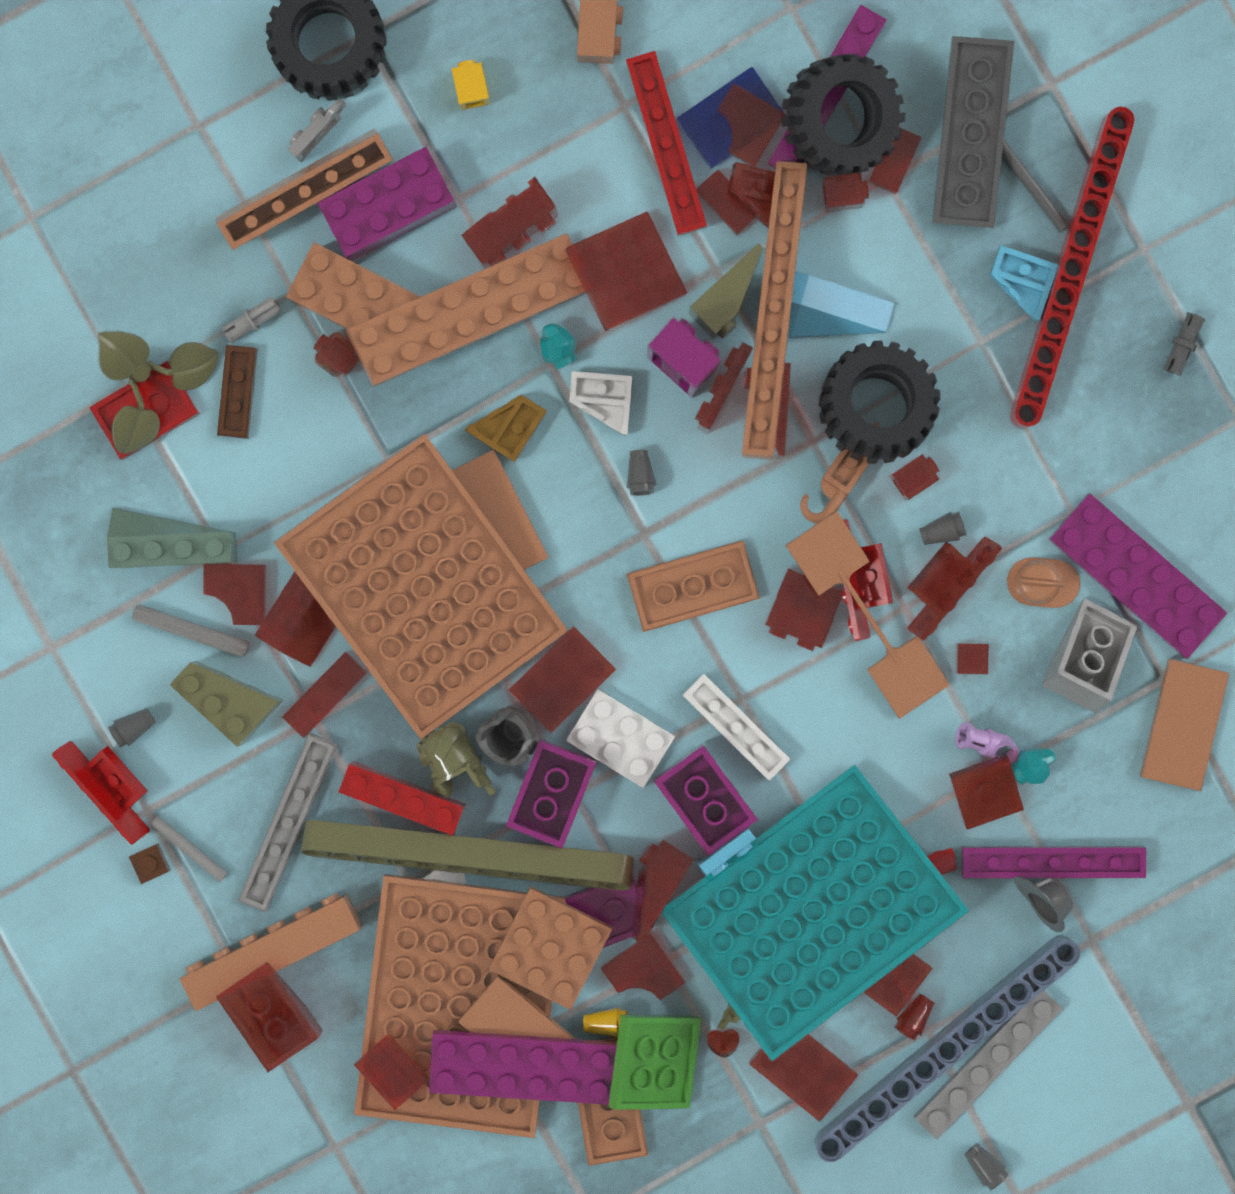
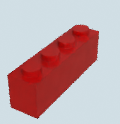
M355 761L349 763L338 791L341 794L451 836L455 834L466 806L463 802L450 797L445 798L442 794L436 795L434 791Z

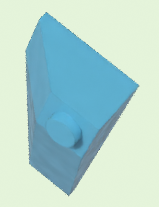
M796 271L788 338L886 333L894 303Z

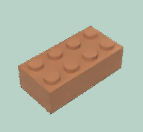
M313 242L286 295L290 301L346 330L420 297Z

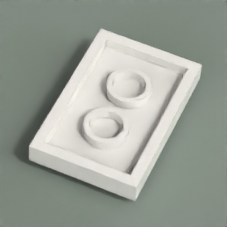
M597 689L566 741L644 788L675 738V735Z

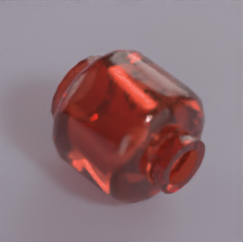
M334 332L329 337L323 334L313 347L317 351L314 357L315 363L333 377L341 375L346 377L359 361L352 342L339 332Z

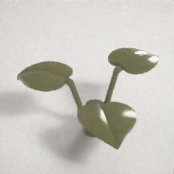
M123 331L99 332L98 361L102 373L112 380H124L129 377L128 383L131 385L138 403L137 408L133 406L123 407L114 418L112 437L116 449L124 454L133 452L152 442L159 432V417L153 410L144 409V402L137 382L145 381L150 375V370L153 369L168 376L173 375L172 382L177 389H195L204 384L214 372L218 360L217 351L198 342L184 343L178 346L170 356L169 364L172 369H166L154 364L152 361H147L150 354L149 346L140 336Z

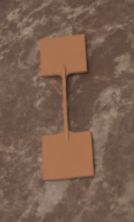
M837 511L785 545L818 596L836 584H844L886 647L885 657L869 667L867 671L899 719L949 686V683L918 636L897 648L890 645L850 584L851 574L870 561Z

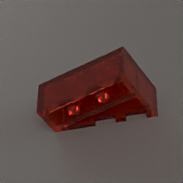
M536 177L528 181L530 187L517 196L514 194L506 199V204L495 212H489L461 235L484 269L489 265L493 266L506 260L505 254L513 248L516 251L524 248L532 241L530 236L537 231L544 233L556 224L554 219L558 217L557 208Z

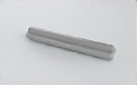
M136 605L132 613L134 621L241 657L246 655L249 648V642L143 605Z

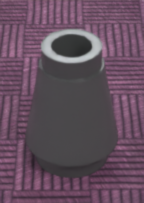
M630 451L626 486L630 489V495L644 496L653 494L654 486L657 484L648 451Z
M949 512L925 525V527L919 528L924 545L959 541L960 537L967 535L959 512L954 514Z
M145 708L142 711L140 710L114 720V724L109 726L108 729L119 747L122 748L125 745L130 746L156 721L148 708Z
M978 1143L964 1154L983 1187L987 1186L990 1190H993L1009 1175L1005 1171L1006 1166Z

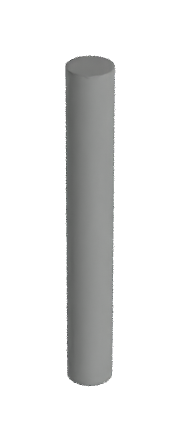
M157 816L150 825L219 882L226 877L228 873L161 817Z

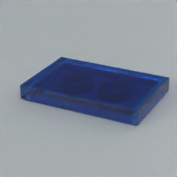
M750 67L677 117V121L709 168L713 169L781 122V118L786 117V115L753 67Z

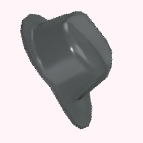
M1015 876V885L1029 901L1041 921L1051 930L1063 932L1065 929L1064 919L1073 907V901L1063 883L1054 878H1045L1034 884L1024 877Z

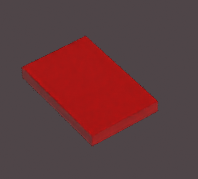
M169 361L159 365L166 369H172ZM153 369L145 381L137 382L144 402V409L153 410L159 417V432L152 442L200 414L187 391L177 389L173 385V375L168 376ZM130 384L89 407L120 460H124L140 450L138 449L127 454L120 453L116 449L112 437V425L117 413L125 406L138 407Z

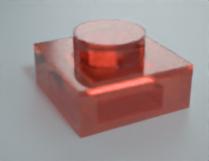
M956 643V674H988L989 644Z

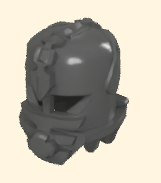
M507 706L497 710L494 715L479 727V733L475 736L482 751L495 762L505 766L508 764L511 766L517 764L519 766L524 765L530 759L529 755H532L537 747V741L535 740L537 735L536 721L533 719L530 711L520 706Z

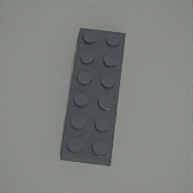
M961 36L951 37L932 223L994 228L1015 41Z

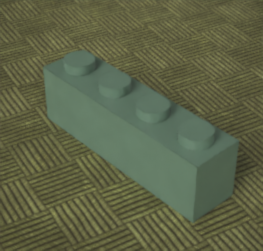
M112 508L107 535L108 568L237 563L236 532Z

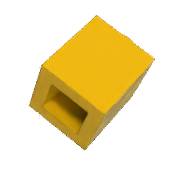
M466 60L458 63V67L451 68L461 111L491 105L481 62L475 63V60Z

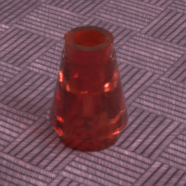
M919 993L917 998L895 1019L898 1022L894 1028L904 1036L915 1041L917 1036H922L935 1003Z

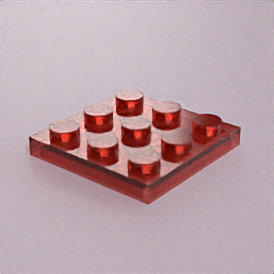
M648 211L565 249L605 332L687 294V290Z

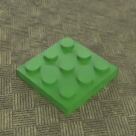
M621 1015L609 1107L615 1110L690 1108L702 1018L694 1015Z

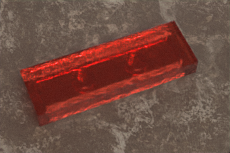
M344 652L282 718L298 734L305 738L368 672L347 652Z

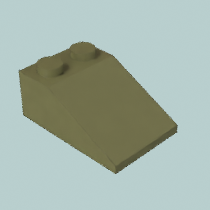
M759 243L690 306L689 315L712 340L718 335L722 339L725 338L736 327V317L763 249Z

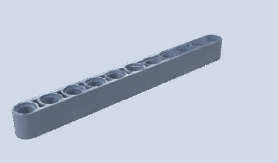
M1063 935L1055 936L829 1122L815 1137V1146L820 1158L827 1162H835L842 1158L1067 972L1079 960L1080 949L1077 944ZM1063 944H1068L1070 946L1069 955L1065 958H1058V948ZM1038 964H1046L1047 971L1045 975L1038 978L1034 977V968ZM1014 984H1023L1024 989L1021 995L1017 997L1010 996V988ZM1000 1003L998 1014L995 1016H988L986 1014L989 1004ZM969 1022L977 1023V1029L974 1034H963L965 1024ZM942 1043H954L951 1053L946 1055L939 1053ZM922 1061L930 1062L931 1066L928 1072L924 1074L916 1072L918 1063ZM901 1080L907 1082V1088L902 1093L892 1091L895 1082ZM874 1100H880L884 1102V1106L879 1112H871L868 1109L870 1103ZM855 1119L861 1122L860 1127L856 1131L850 1132L845 1129L846 1123L850 1120ZM827 1139L837 1141V1146L831 1151H826L821 1147Z

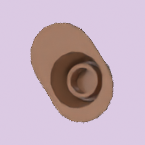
M1032 557L1024 558L1013 565L1007 577V585L1012 597L1019 603L1029 606L1059 608L1070 604L1076 598L1080 588V579L1075 568L1067 562Z

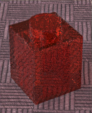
M861 173L824 177L822 181L826 213L862 208L865 204L864 199H869L867 181H862Z
M923 454L889 475L905 501L910 500L940 480L937 476L939 468L930 456L925 458Z

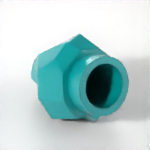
M554 323L543 327L540 347L546 363H553L558 370L578 358L574 352L576 350V341L565 328Z
M1038 747L1021 750L1018 760L1011 763L1015 778L1021 785L1027 782L1030 784L1044 783L1050 775V765L1056 761V754L1049 748Z

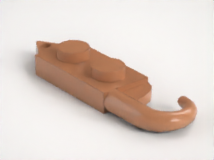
M876 422L871 425L879 427V422ZM847 448L843 452L840 451L820 483L822 492L830 499L822 512L813 513L807 506L809 496L805 494L800 501L802 515L813 523H819L833 512L838 511L869 465L867 457L861 456L859 460H855L850 457L852 451Z

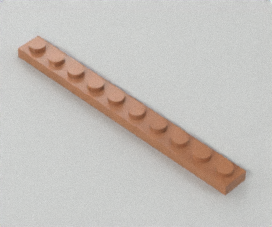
M777 161L742 457L774 460L806 187L807 163Z

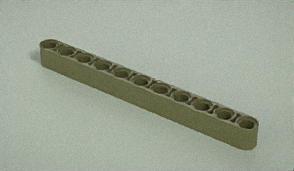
M318 820L306 821L301 847L302 854L319 858L620 891L631 889L634 864L632 856L619 853L564 847L562 849L555 846Z

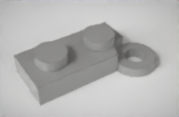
M342 99L337 100L327 110L322 107L316 110L310 118L312 123L304 131H297L290 139L289 143L291 145L288 150L300 163L342 119L340 113L346 106Z

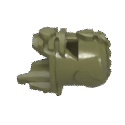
M450 722L446 726L439 727L437 731L433 730L417 743L421 763L424 767L429 765L432 770V774H430L433 780L431 787L436 795L443 794L445 798L452 795L453 784L451 779L464 772L468 773L477 788L484 787L489 795L496 793L490 778L486 774L487 768L481 762L482 756L476 754L466 734V730L461 724Z

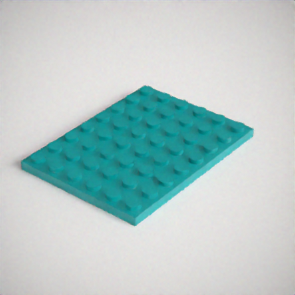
M853 765L750 843L753 847L744 855L737 857L735 854L726 861L728 866L715 876L712 873L708 874L660 910L661 914L772 1062L969 912V909L856 765Z

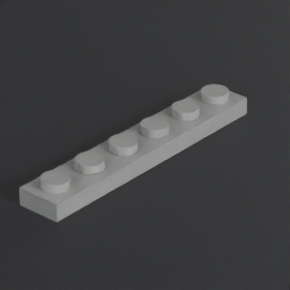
M1042 991L1002 1024L914 1115V1118L937 1140L1063 1008L1045 991Z

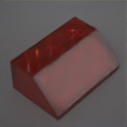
M294 571L254 636L281 653L311 667L336 626Z

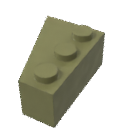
M198 661L190 662L170 684L174 690L237 747L243 745L284 701L279 697L272 696Z

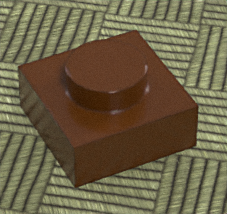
M159 843L129 856L141 884L171 871Z

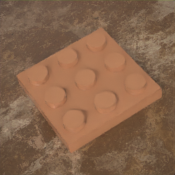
M530 886L489 966V970L571 1010L612 931V926Z

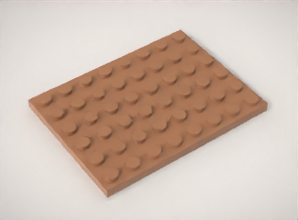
M425 433L274 541L276 547L420 739L424 738L568 632L562 621Z
M384 874L354 1115L535 1138L540 1100L429 1093L433 1031L469 1032L458 1023V1020L498 975L489 970V966L527 892ZM550 895L565 903L566 897ZM501 976L551 1017V1000Z

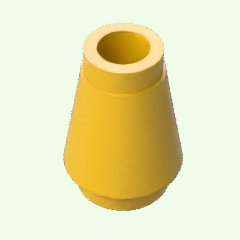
M617 1007L584 1014V1032L618 1038L620 1016L628 1015V1012Z

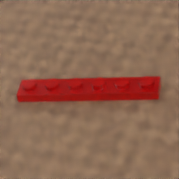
M652 51L626 59L627 68L677 236L707 228V223L656 52Z

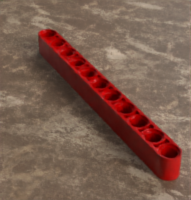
M1115 107L1101 122L1057 264L1059 266L1041 319L1038 322L1010 411L1011 422L1018 428L1025 429L1034 426L1042 418L1134 126V115L1126 107ZM1114 116L1121 118L1124 122V129L1118 130L1114 128L1111 118ZM1106 145L1113 148L1115 152L1114 159H1108L1103 155V146ZM1097 174L1104 177L1106 181L1105 188L1095 186L1093 183L1094 175ZM1084 204L1094 205L1097 211L1096 217H1089L1084 213ZM1075 233L1085 234L1088 240L1085 247L1076 244L1074 239ZM1071 261L1078 266L1077 276H1071L1066 272V262ZM1058 290H1063L1069 295L1068 305L1058 303L1056 299ZM1049 319H1054L1059 323L1060 332L1057 335L1048 331L1047 322ZM1040 348H1045L1050 352L1051 360L1048 364L1042 363L1038 359L1037 354ZM1031 377H1036L1041 381L1042 389L1039 393H1034L1029 389L1028 382ZM1022 406H1027L1032 410L1033 418L1030 422H1025L1020 418L1019 410Z

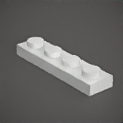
M704 673L683 694L769 781L790 760Z

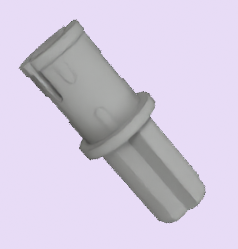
M270 297L251 310H243L244 314L223 325L222 330L227 332L225 335L228 340L234 343L253 329L258 331L261 324L281 312L280 305L273 297Z

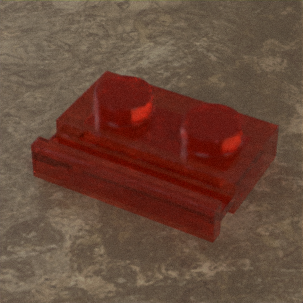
M389 1033L354 1064L394 1110L429 1080L427 1075Z

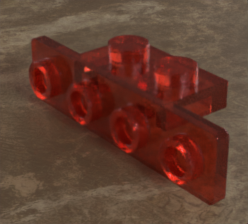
M983 537L965 558L953 545L945 542L907 587L909 591L926 605L909 624L907 629L923 641L931 635L947 613L955 608L963 594L976 583L977 578L985 568L994 562L1002 547L991 539Z

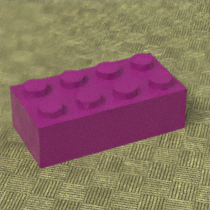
M427 147L318 202L344 256L350 261L364 256L457 207Z
M673 317L649 343L647 358L686 394L693 398L717 371L721 361L718 357L720 351L708 340L702 343L694 336L696 329L684 318L678 321Z

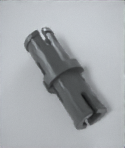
M1190 312L1186 313V318L1178 336L1174 337L1171 342L1174 346L1163 370L1182 376L1191 351L1195 352L1197 347L1195 341L1206 320L1205 318L1196 314L1193 316V313Z

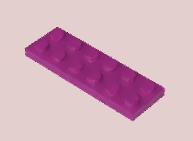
M1090 493L1083 498L1048 539L1186 659L1191 656L1227 614L1222 607Z
M434 1030L432 1036L429 1093L609 1105L617 1042Z

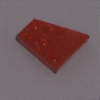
M735 162L732 166L727 194L769 229L775 172Z

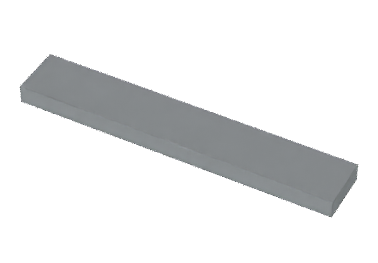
M308 734L238 901L261 911H268L338 744L315 734Z

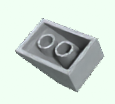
M1084 598L1050 662L1042 686L1094 713L1098 712L1112 700L1138 625Z

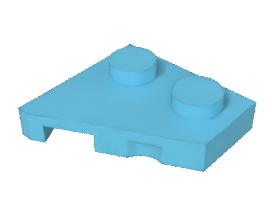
M1001 245L989 276L1034 321L1038 322L1041 319L1059 265Z
M746 828L711 855H707L703 859L699 857L693 861V864L704 875L707 876L712 873L715 876L728 866L726 861L736 854L737 857H741L753 847L750 843L756 838Z

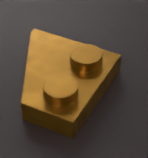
M521 394L474 424L467 426L465 431L515 462L547 413V410Z

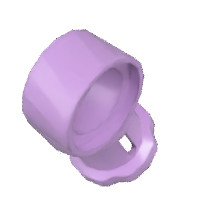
M969 722L962 723L956 732L955 743L958 748L977 750L980 755L992 758L999 766L1010 765L1018 758L1019 749L1013 739L1007 735L997 733L992 729L981 730L975 728ZM1003 746L1011 747L1007 754L1002 756L996 755L999 748Z

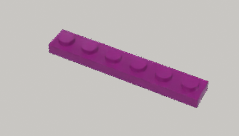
M860 4L830 57L845 54H857L859 58L865 57L887 19ZM836 86L825 96L821 107L823 128L848 87ZM783 136L768 165L776 169L777 161L804 163L805 159H797L792 153L796 148L795 145H788Z
M962 847V878H1014L1015 876L1024 878H1146V847Z

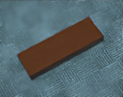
M226 345L217 436L249 439L258 354L257 348Z

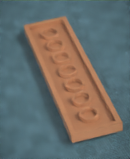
M566 233L347 329L346 332L372 386L375 387L587 293L593 289V286Z

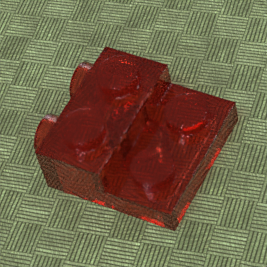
M787 569L764 625L770 627L768 633L785 639L787 634L798 638L796 644L813 651L815 646L822 648L842 599V591L831 587L818 596L805 575Z

